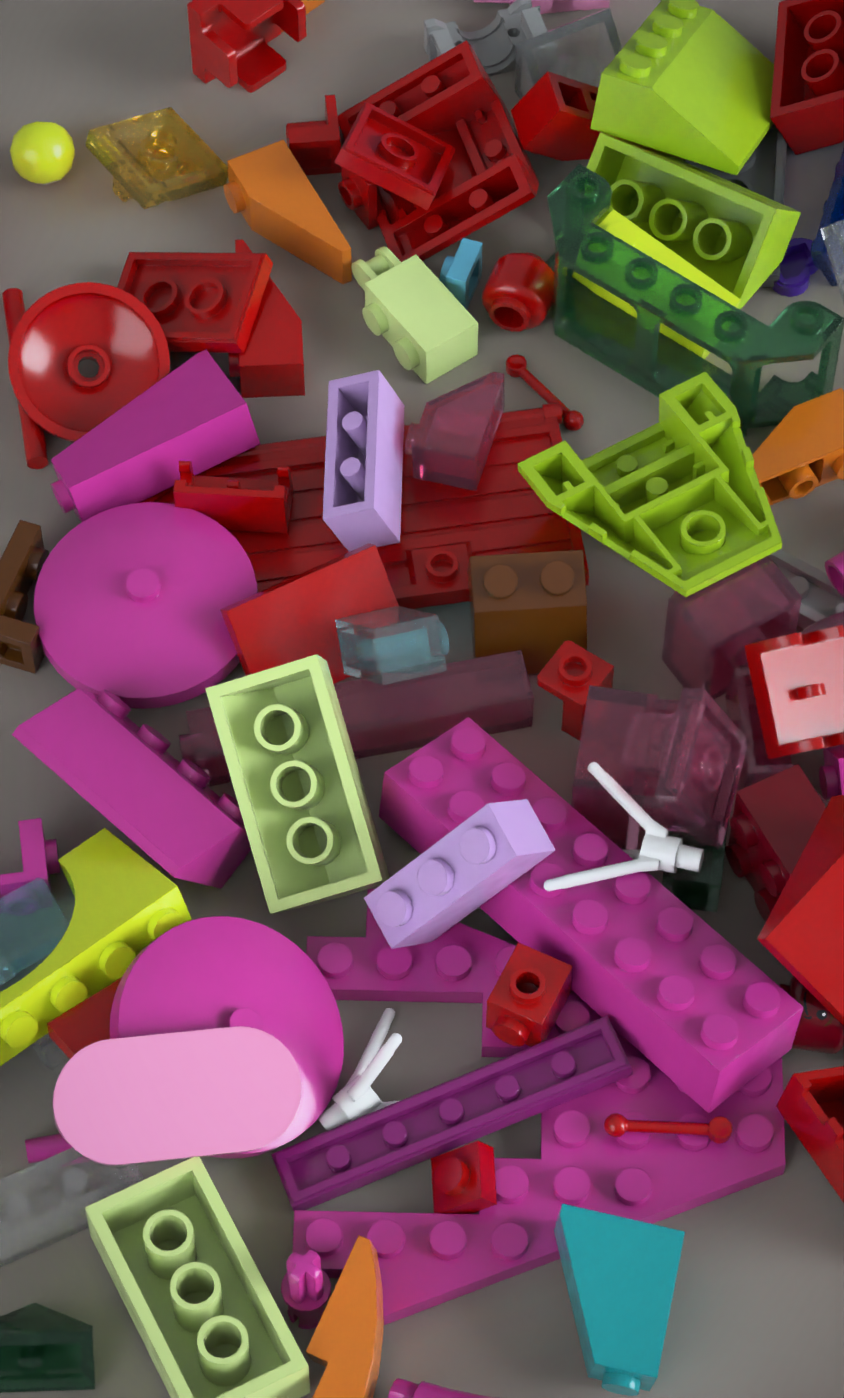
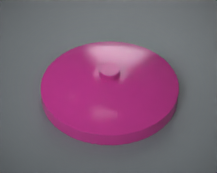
M159 502L132 503L105 510L88 518L69 531L57 543L44 562L37 579L34 593V617L36 625L40 629L41 645L47 658L56 671L73 687L98 695L105 689L119 697L130 708H161L188 701L205 693V688L217 685L236 668L240 660L220 609L258 593L254 569L245 550L237 539L218 522L193 509L175 507V504Z
M212 916L187 921L173 927L152 941L134 958L123 974L113 999L110 1015V1039L243 1026L256 1028L274 1036L290 1051L298 1066L302 1082L301 1102L293 1122L279 1138L260 1149L210 1156L225 1159L258 1156L279 1148L304 1133L316 1122L331 1101L338 1085L344 1057L343 1027L337 1003L326 979L310 957L295 943L274 929L258 922L230 916Z

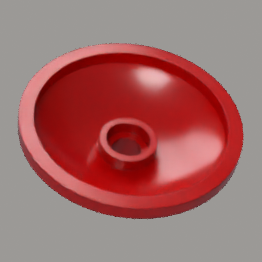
M82 282L54 289L39 298L28 308L13 332L8 353V370L13 392L20 406L32 421L58 438L75 442L170 373V354L164 331L158 320L139 299L111 285ZM87 359L94 361L98 366V373L89 378L82 376L78 371L79 363Z

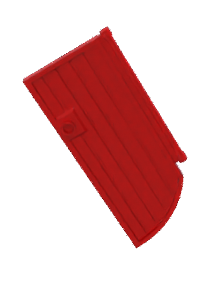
M560 402L543 404L540 408L404 425L400 543L377 547L400 611L469 602L467 568L471 556L583 550L586 586H589V569L581 530L547 508L518 471V463L562 442L559 424H562L563 412ZM326 436L259 444L197 474V476L278 480V466L290 467L294 490L288 533L228 530L237 539L250 559L256 577L258 593L348 553V550L323 520ZM174 486L139 503L159 502L175 504Z

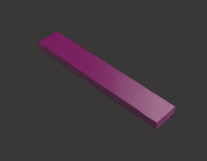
M607 1015L271 1154L293 1211L307 1210L633 1075L632 1068Z

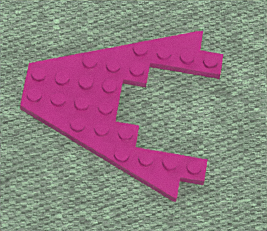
M367 889V895L374 889ZM368 905L366 937L307 936L306 954L326 979L335 1000L482 1003L481 1057H508L529 1048L527 1045L517 1047L500 1040L491 1029L486 1028L487 999L516 945L458 922L430 943L391 949ZM571 990L546 1040L602 1017ZM615 1030L631 1065L633 1075L541 1112L540 1159L494 1158L497 1205L480 1210L479 1214L294 1210L292 1253L296 1252L304 1256L310 1249L317 1252L321 1260V1269L329 1278L339 1279L358 1235L369 1239L378 1255L383 1287L384 1325L560 1259L554 1229L562 1203L653 1224L784 1174L786 1165L784 1117L776 1107L783 1094L782 1057L708 1113ZM613 1113L622 1114L627 1120L709 1123L714 1117L722 1116L729 1119L733 1129L729 1140L719 1144L711 1141L708 1135L626 1132L621 1137H612L605 1131L604 1122Z

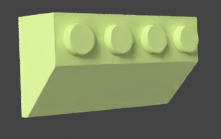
M316 654L205 688L269 913L275 914L337 899L380 886L388 880L390 876L327 661Z

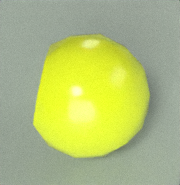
M36 121L23 125L16 132L11 143L10 155L13 167L21 177L32 183L48 185L60 181L71 170L75 149L72 137L65 128L53 122Z

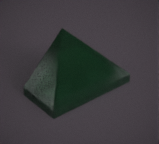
M32 1303L0 1316V1393L95 1390L96 1377L92 1325L38 1303Z

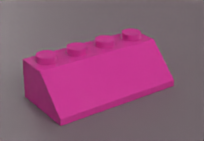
M77 688L18 725L12 736L174 878L222 889L250 852L251 847L237 799L226 793L219 797L207 786L211 777L203 769L186 758H183L181 762L167 752L171 745L169 740L147 724L138 727L127 717L131 708L113 693L104 689L98 695Z

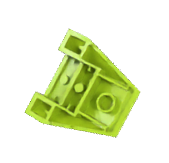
M706 371L659 394L658 423L588 458L581 460L569 444L563 441L518 463L519 473L547 508L684 597H688L782 549V539L764 487H761L754 469V458L750 447L746 446L740 428V418L737 409Z

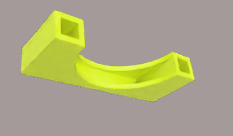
M103 828L58 859L75 897L73 915L65 934L48 957L24 978L0 992V1066L49 1033L47 1023L123 977V974L134 958L152 941L173 927L192 920L178 886L106 828Z

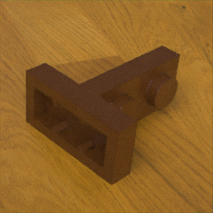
M20 520L0 559V663L36 674L44 658L39 636L40 629L39 626L23 622L22 620L28 605L27 594L33 581H37L49 551L44 549L41 526Z

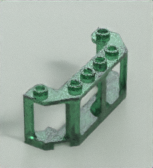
M578 164L548 195L547 204L555 241V253L546 263L554 271L553 302L551 307L553 329L556 336L659 397L660 393L706 371L735 405L740 418V428L743 437L747 436V429L777 426L794 406L833 391L844 327V318L819 303L798 301L788 305L770 326L758 321L597 226L595 223L610 207L612 190L609 183L602 176L581 164ZM573 272H577L629 303L636 310L637 319L572 277ZM660 323L726 361L732 368V375L660 333ZM821 351L818 374L811 371L805 379L799 382H787L774 375L759 392L762 366L813 360Z

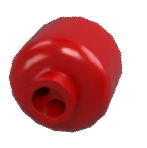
M528 252L509 253L500 257L493 266L483 289L482 303L491 320L502 329L512 332L529 330L539 326L546 318L557 293L558 279L553 269L540 256Z

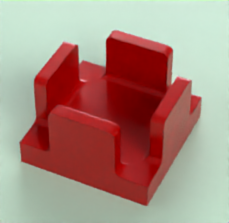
M192 0L187 4L193 74L205 84L217 78L227 88H231L238 83L248 92H255L287 69L286 60L267 43L279 36L281 29L296 42L301 41L307 36L306 8L301 0Z

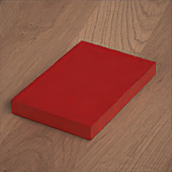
M129 252L117 288L139 299L153 313L164 331L169 352H201L207 349L208 352L244 353L273 267V262L266 253Z
M368 543L220 609L246 676L317 654L327 661L333 684L414 648L375 544Z

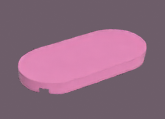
M238 1026L107 1039L86 1046L66 1063L54 1087L52 1110L57 1129L67 1143L76 1152L82 1154V1156L102 1165H129L241 1153L260 1149L270 1144L289 1128L300 1106L302 1082L298 1066L290 1051L274 1036L256 1028Z

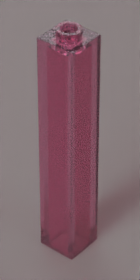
M521 650L334 684L355 759L423 747L468 717L489 735L532 727L534 696ZM211 707L186 711L188 733L178 735L182 760L183 758L190 760L211 777L210 782L207 784L208 787L232 782Z

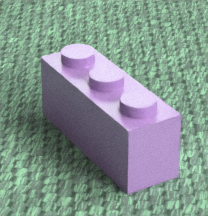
M380 370L331 380L328 385L323 520L348 552L368 543L375 544L376 547L400 543L405 405Z
M527 799L488 803L364 897V900L391 949L430 943L553 853L555 848Z

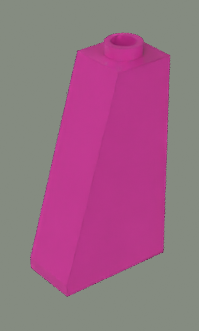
M206 349L191 357L53 457L51 463L58 481L50 485L62 511L67 513L73 510L80 522H83L105 510L139 503L174 486L175 480H180L179 461H191L193 474L197 475L259 445L260 441L247 403Z

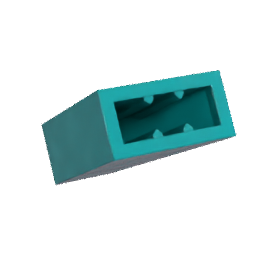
M562 1203L556 1219L554 1234L587 1375L589 1378L602 1380L601 1387L612 1393L636 1396L639 1394L640 1389L650 1391L658 1377L685 1231Z

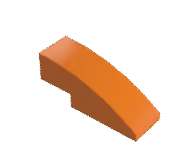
M360 1235L357 1237L306 1349V1353L314 1362L326 1367L312 1398H373L380 1371L384 1332L383 1287L377 1251L369 1239Z

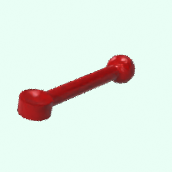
M516 354L507 358L506 372L508 375L515 378L521 377L548 404L560 402L563 412V424L566 429L577 431L583 426V415L576 410L567 408L527 369L525 357Z
M613 1113L604 1122L605 1131L612 1137H621L626 1132L708 1135L711 1141L719 1144L729 1140L733 1129L729 1119L722 1116L714 1117L709 1123L627 1120L622 1114Z

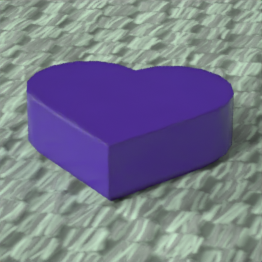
M794 238L790 240L783 260L780 263V280L774 281V287H772L775 292L782 296L794 297L803 294L808 289L810 275L819 269L821 263V250L816 242L807 238Z

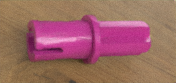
M310 1249L304 1256L293 1252L286 1261L287 1273L281 1282V1294L284 1302L288 1305L287 1312L290 1321L294 1324L299 1317V1328L313 1329L317 1327L327 1306V1301L331 1295V1283L328 1275L321 1269V1260L317 1252Z

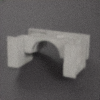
M516 0L508 8L498 10L495 19L487 27L474 32H465L458 29L455 21L444 23L435 18L424 20V49L426 54L429 55V61L467 40L488 76L525 67L531 68L535 80H539L547 71L554 73L556 41H552L540 14V6L532 7L531 0Z

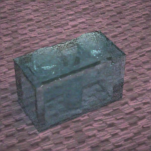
M394 606L335 619L345 675L380 685H387L447 671L444 655L449 653V638L445 626L439 621L436 614Z

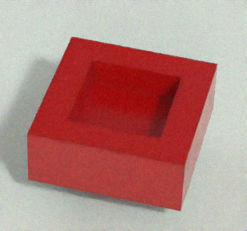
M475 1141L431 1158L434 1213L472 1214L497 1205L494 1148L481 1141Z

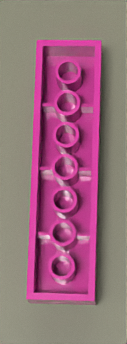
M468 717L384 772L379 817L420 854L488 803L522 799L529 801L555 851L482 904L480 908L519 943L572 965L571 990L601 1017L608 1015L616 1031L705 1111L710 1113L791 1050L804 1007L648 872L633 873L550 892L544 889V882L548 879L633 859L471 718Z

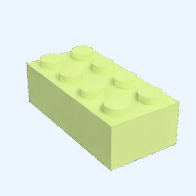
M200 1157L189 1158L85 1207L91 1238L171 1398H301L311 1393L309 1366Z

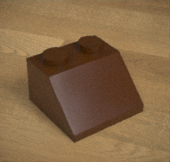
M583 550L470 557L467 574L475 679L538 675L560 646L567 640L587 650V596Z

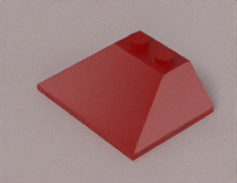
M467 40L338 115V123L345 140L364 102H368L454 146L456 149L428 211L377 185L378 216L376 219L387 247L401 262L415 254L424 261L536 197L539 181L526 151L522 148L508 109Z

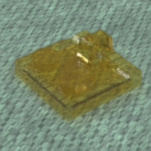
M172 107L90 129L88 132L85 146L114 176L112 191L122 202L135 199L145 210L158 206L165 201L178 200L224 186L227 183L228 166Z

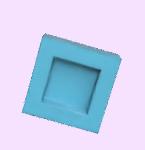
M462 238L455 256L448 255L445 258L439 280L467 310L482 276L483 243Z

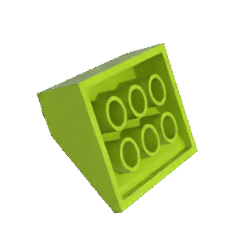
M661 0L602 72L590 129L737 176L774 124L770 119L774 64L714 10L700 6L696 0Z

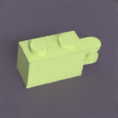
M382 246L375 250V257L366 262L359 259L351 264L352 273L357 283L365 291V307L362 309V314L368 328L377 336L382 334L393 347L399 363L406 370L413 369L425 384L430 383L478 354V322L416 254L401 262L389 248Z

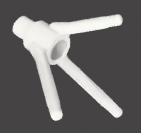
M591 762L588 765V771L645 830L641 849H622L633 859L630 861L548 879L544 882V889L550 892L638 872L661 870L676 873L677 868L700 872L704 859V849L683 845L682 838L668 836V830L652 819L598 763Z
M386 1008L353 1075L345 1087L332 1097L335 1103L318 1118L327 1131L399 1102H382L370 1087L402 1042L401 1035L393 1033L382 1046L395 1017L394 1009Z

